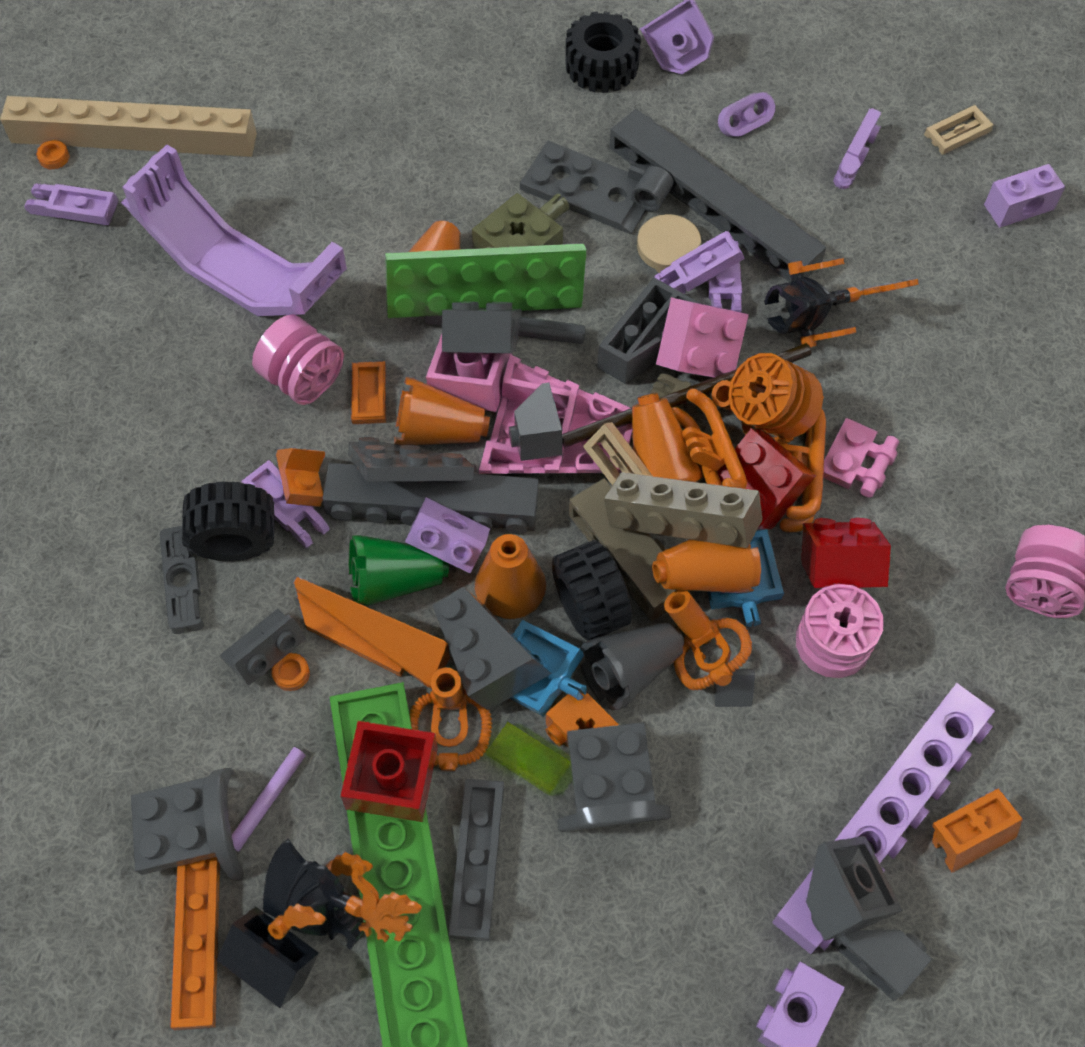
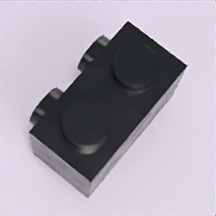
M255 906L232 924L216 961L281 1008L302 989L319 952L290 931L282 939L272 937L268 931V926L274 919Z

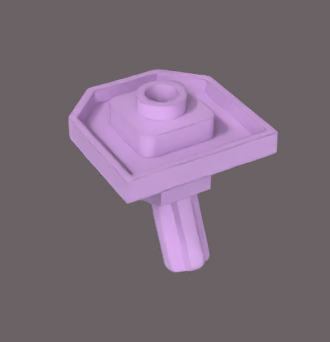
M684 0L640 28L660 67L664 70L683 74L709 58L714 35L695 0Z

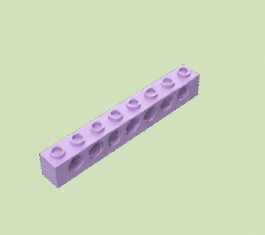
M956 683L836 840L866 836L867 840L875 848V856L879 864L887 854L894 859L907 842V839L901 836L906 828L910 825L916 829L929 813V810L924 807L928 799L932 796L938 800L951 782L945 778L949 771L953 768L959 772L971 757L972 753L966 750L970 743L974 740L980 744L993 726L987 721L995 710ZM946 727L955 728L961 738L957 739L950 736ZM924 754L935 756L940 763V767L930 765L926 761ZM903 782L914 784L918 789L919 795L907 793L903 787ZM887 810L893 813L897 819V824L891 825L886 823L882 819L880 811ZM813 869L772 922L810 954L818 946L825 951L833 941V939L824 941L821 933L812 922L811 912L806 903Z

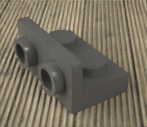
M277 609L220 656L250 686L306 640L295 619L291 615L285 616Z

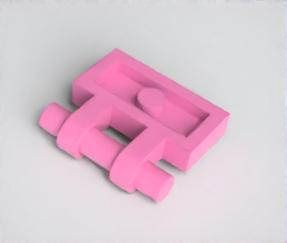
M846 418L824 460L823 478L847 489H850L854 479L863 483L860 493L865 497L871 498L876 489H880L885 481L884 473L888 465H892L897 456L896 448L899 440L893 436H887L884 443L878 445L873 442L878 431ZM866 455L875 459L872 467L868 469L861 466Z

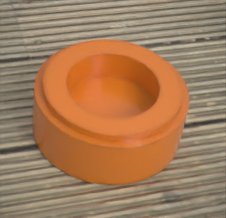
M50 140L41 144L36 152L39 163L46 169L61 168L70 158L66 145L58 140Z
M296 653L287 654L272 667L274 682L285 691H295L302 688L310 676L307 661Z

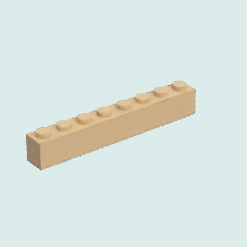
M7 96L0 118L10 142L41 145L50 140H58L66 146L142 151H160L166 145H169L176 149L178 153L252 157L257 135L252 112L249 109Z

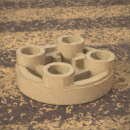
M672 214L659 215L646 221L640 228L637 239V250L641 259L647 265L656 269L658 273L669 267L675 260L701 246V235L697 227L688 219Z

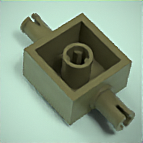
M516 193L472 228L473 249L563 245V227L556 223L555 220L569 210V204L564 197L561 198V194L557 193L542 207L537 208L519 193Z

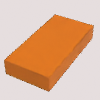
M385 361L352 363V424L386 423Z

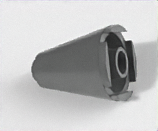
M668 623L590 639L580 647V650L583 653L585 652L586 661L580 664L581 671L587 685L599 701L606 698L612 704L607 708L610 710H620L628 705L682 655L684 639L681 632Z

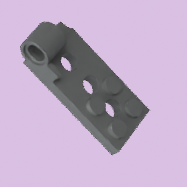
M547 141L521 180L520 190L547 201L553 198L555 194H561V198L564 197L567 200L569 210L632 235L645 211L653 212L661 207L674 181L665 169L658 166H650L644 170L631 165L627 172ZM557 172H565L569 177L559 180L553 175ZM593 183L597 188L593 191H586L581 188V185ZM621 194L625 197V200L614 202L609 199V196Z

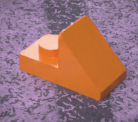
M296 448L277 450L276 457L286 504L320 507L323 501V490L318 472L325 457V452Z

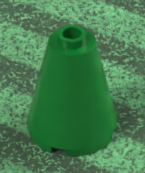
M353 535L352 539H350L348 552L349 575L352 574L353 584L358 587H350L352 601L366 607L441 585L443 578L448 577L449 564L410 544L363 535Z

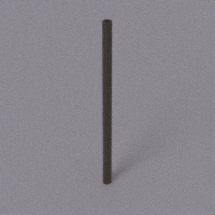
M805 343L775 355L793 363L811 356L812 352L810 346ZM737 369L660 398H667L672 408L689 402L686 396L690 389H697L708 395L712 393L714 386L722 380L731 382ZM632 408L562 434V445L564 448L590 439L605 423L612 422L616 428L632 423Z

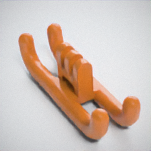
M697 389L688 390L687 399L704 412L713 432L711 436L702 432L693 417L681 408L672 407L679 424L684 428L682 436L686 441L692 461L700 465L707 484L746 489V475L718 408L703 392ZM725 464L731 478H726L721 482L717 471Z
M823 409L815 424L805 432V447L781 444L817 475L802 493V506H790L787 508L786 515L788 518L780 521V529L784 532L802 531L803 523L813 522L814 516L819 511L822 503L826 417Z

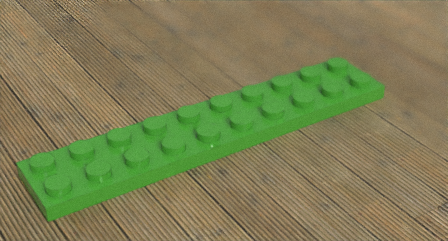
M404 682L329 696L342 783L344 782L358 721L412 729ZM426 808L423 822L347 810L353 855L358 854L362 860H367L373 864V868L369 872H365L363 877L378 891L379 898L381 899L384 894L390 895L393 891L398 895H407L411 901H416L422 906L419 913L402 914L409 917L407 923L413 925V928L405 933L401 941L394 940L395 933L392 932L390 934L385 929L384 931L389 935L388 941L378 940L377 933L372 927V934L369 937L366 936L383 1047H468ZM359 890L360 898L363 899V894Z

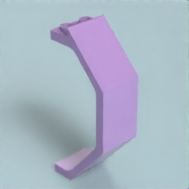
M166 145L157 154L153 155L149 162L135 175L130 177L122 187L126 198L121 203L185 272L256 316L305 314L347 269L343 248L334 242H331L313 262L291 263L230 227L187 180L177 150L169 145Z

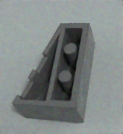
M653 277L599 345L597 368L626 384L656 364L671 297L695 303L700 302Z
M464 587L432 605L468 697L486 710H490L551 674L507 627Z

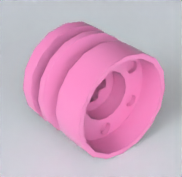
M291 314L278 319L264 332L253 353L252 365L255 372L271 384L279 386L280 390L284 394L289 395L293 401L306 405L314 402L334 383L343 365L344 353L339 345L330 341L325 335L317 333L316 329L301 317Z
M1038 525L1026 529L1020 537L1015 554L1016 562L1011 567V576L1006 583L1007 596L1016 605L1047 617L1070 618L1080 614L1085 607V536L1066 527L1054 525Z
M834 584L823 587L811 597L796 631V648L801 660L812 671L825 677L843 678L857 673L866 665L883 632V615L878 603L866 591L853 585ZM840 622L844 623V627L839 626Z

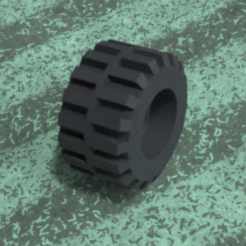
M607 11L599 14L598 12H591L590 16L583 15L579 21L575 20L566 33L565 64L566 72L570 74V79L573 82L578 80V86L582 89L586 85L589 86V91L595 92L596 88L602 89V93H608V88H613L615 92L620 90L621 84L625 87L628 86L630 78L635 79L639 68L641 36L638 34V28L633 26L632 21L628 18L623 19L622 15L617 13L613 15Z
M233 481L207 483L201 485V487H195L184 496L183 546L187 547L189 552L197 556L218 561L246 560L268 552L270 547L274 545L273 497L267 494L264 489L257 488L255 485Z
M592 540L553 556L552 574L559 598L573 627L585 640L599 638L631 624L632 608L625 582L613 557L597 540Z

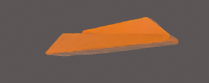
M296 577L294 585L307 630L400 677L406 671L431 688L432 675L438 669L445 668L450 659L448 643Z

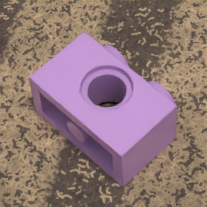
M1050 164L993 182L984 205L999 228L1054 210L1065 186Z
M426 497L405 542L471 573L486 545L490 528Z
M799 962L793 971L786 968L775 988L777 992L781 993L775 1007L773 1008L767 1004L756 1025L757 1028L762 1030L758 1041L767 1047H816L845 987L802 962ZM797 1002L805 1008L807 1019L804 1023L795 1022L789 1017L787 1012L788 1003Z

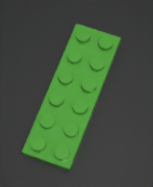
M583 243L385 253L387 317L442 315V310L451 309L452 302L461 301L479 302V308H486V303L512 302V309H521V311L582 307L586 263L585 245Z

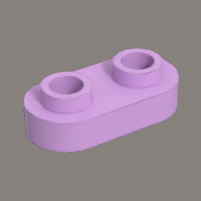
M753 93L725 107L718 117L719 129L724 135L729 137L742 136L772 119L775 113L774 100L767 93ZM755 104L758 106L757 113L754 112ZM731 116L733 117V120H734V123H733L732 126H731L730 123H729V119H730Z

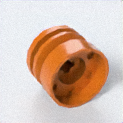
M759 353L744 361L737 368L731 380L728 394L730 407L739 420L779 438H794L804 434L811 428L821 413L824 399L821 383L813 373L773 353Z

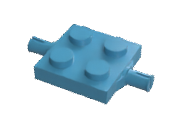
M767 529L756 531L750 542L751 548L758 547L761 561L760 583L758 586L752 587L754 591L750 593L708 592L712 610L733 606L742 607L747 627H752V624L754 626L761 624L757 604L782 599L784 594Z
M522 620L513 635L551 674L510 697V699L543 717L557 696L562 692L575 697L577 700L583 699L584 697L581 693L586 694L587 686L571 679L572 673L584 657L580 648Z

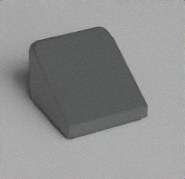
M738 669L732 672V680L728 685L719 686L714 684L716 707H751L753 703L755 670Z

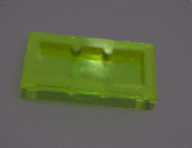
M509 722L505 724L486 751L487 756L549 796L570 767L569 760Z

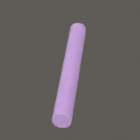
M293 747L233 832L232 840L235 851L239 852L305 758V753L298 748Z

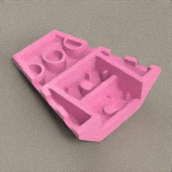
M510 354L502 382L500 406L491 439L486 442L479 474L603 473L583 447L588 440L564 448L562 445L561 456L524 461L520 460L518 448L511 447L509 427L514 426V411L542 383H550L562 427V434L631 408L596 392L593 395L579 389L578 384L569 380L563 382L549 376V371L538 366L531 368L522 364L520 358ZM632 423L617 428L628 444L632 434ZM599 442V443H598L599 447L602 449V451L605 453V455H606V456L608 457V459L610 460V455L607 453V451L604 449V447H603V446L601 445V443Z

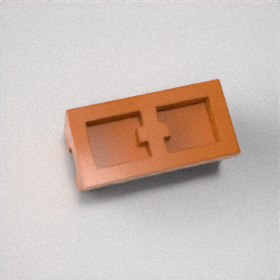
M998 788L934 822L932 827L935 830L932 842L936 849L941 846L943 847L947 855L945 863L953 873L1017 838L1023 819Z

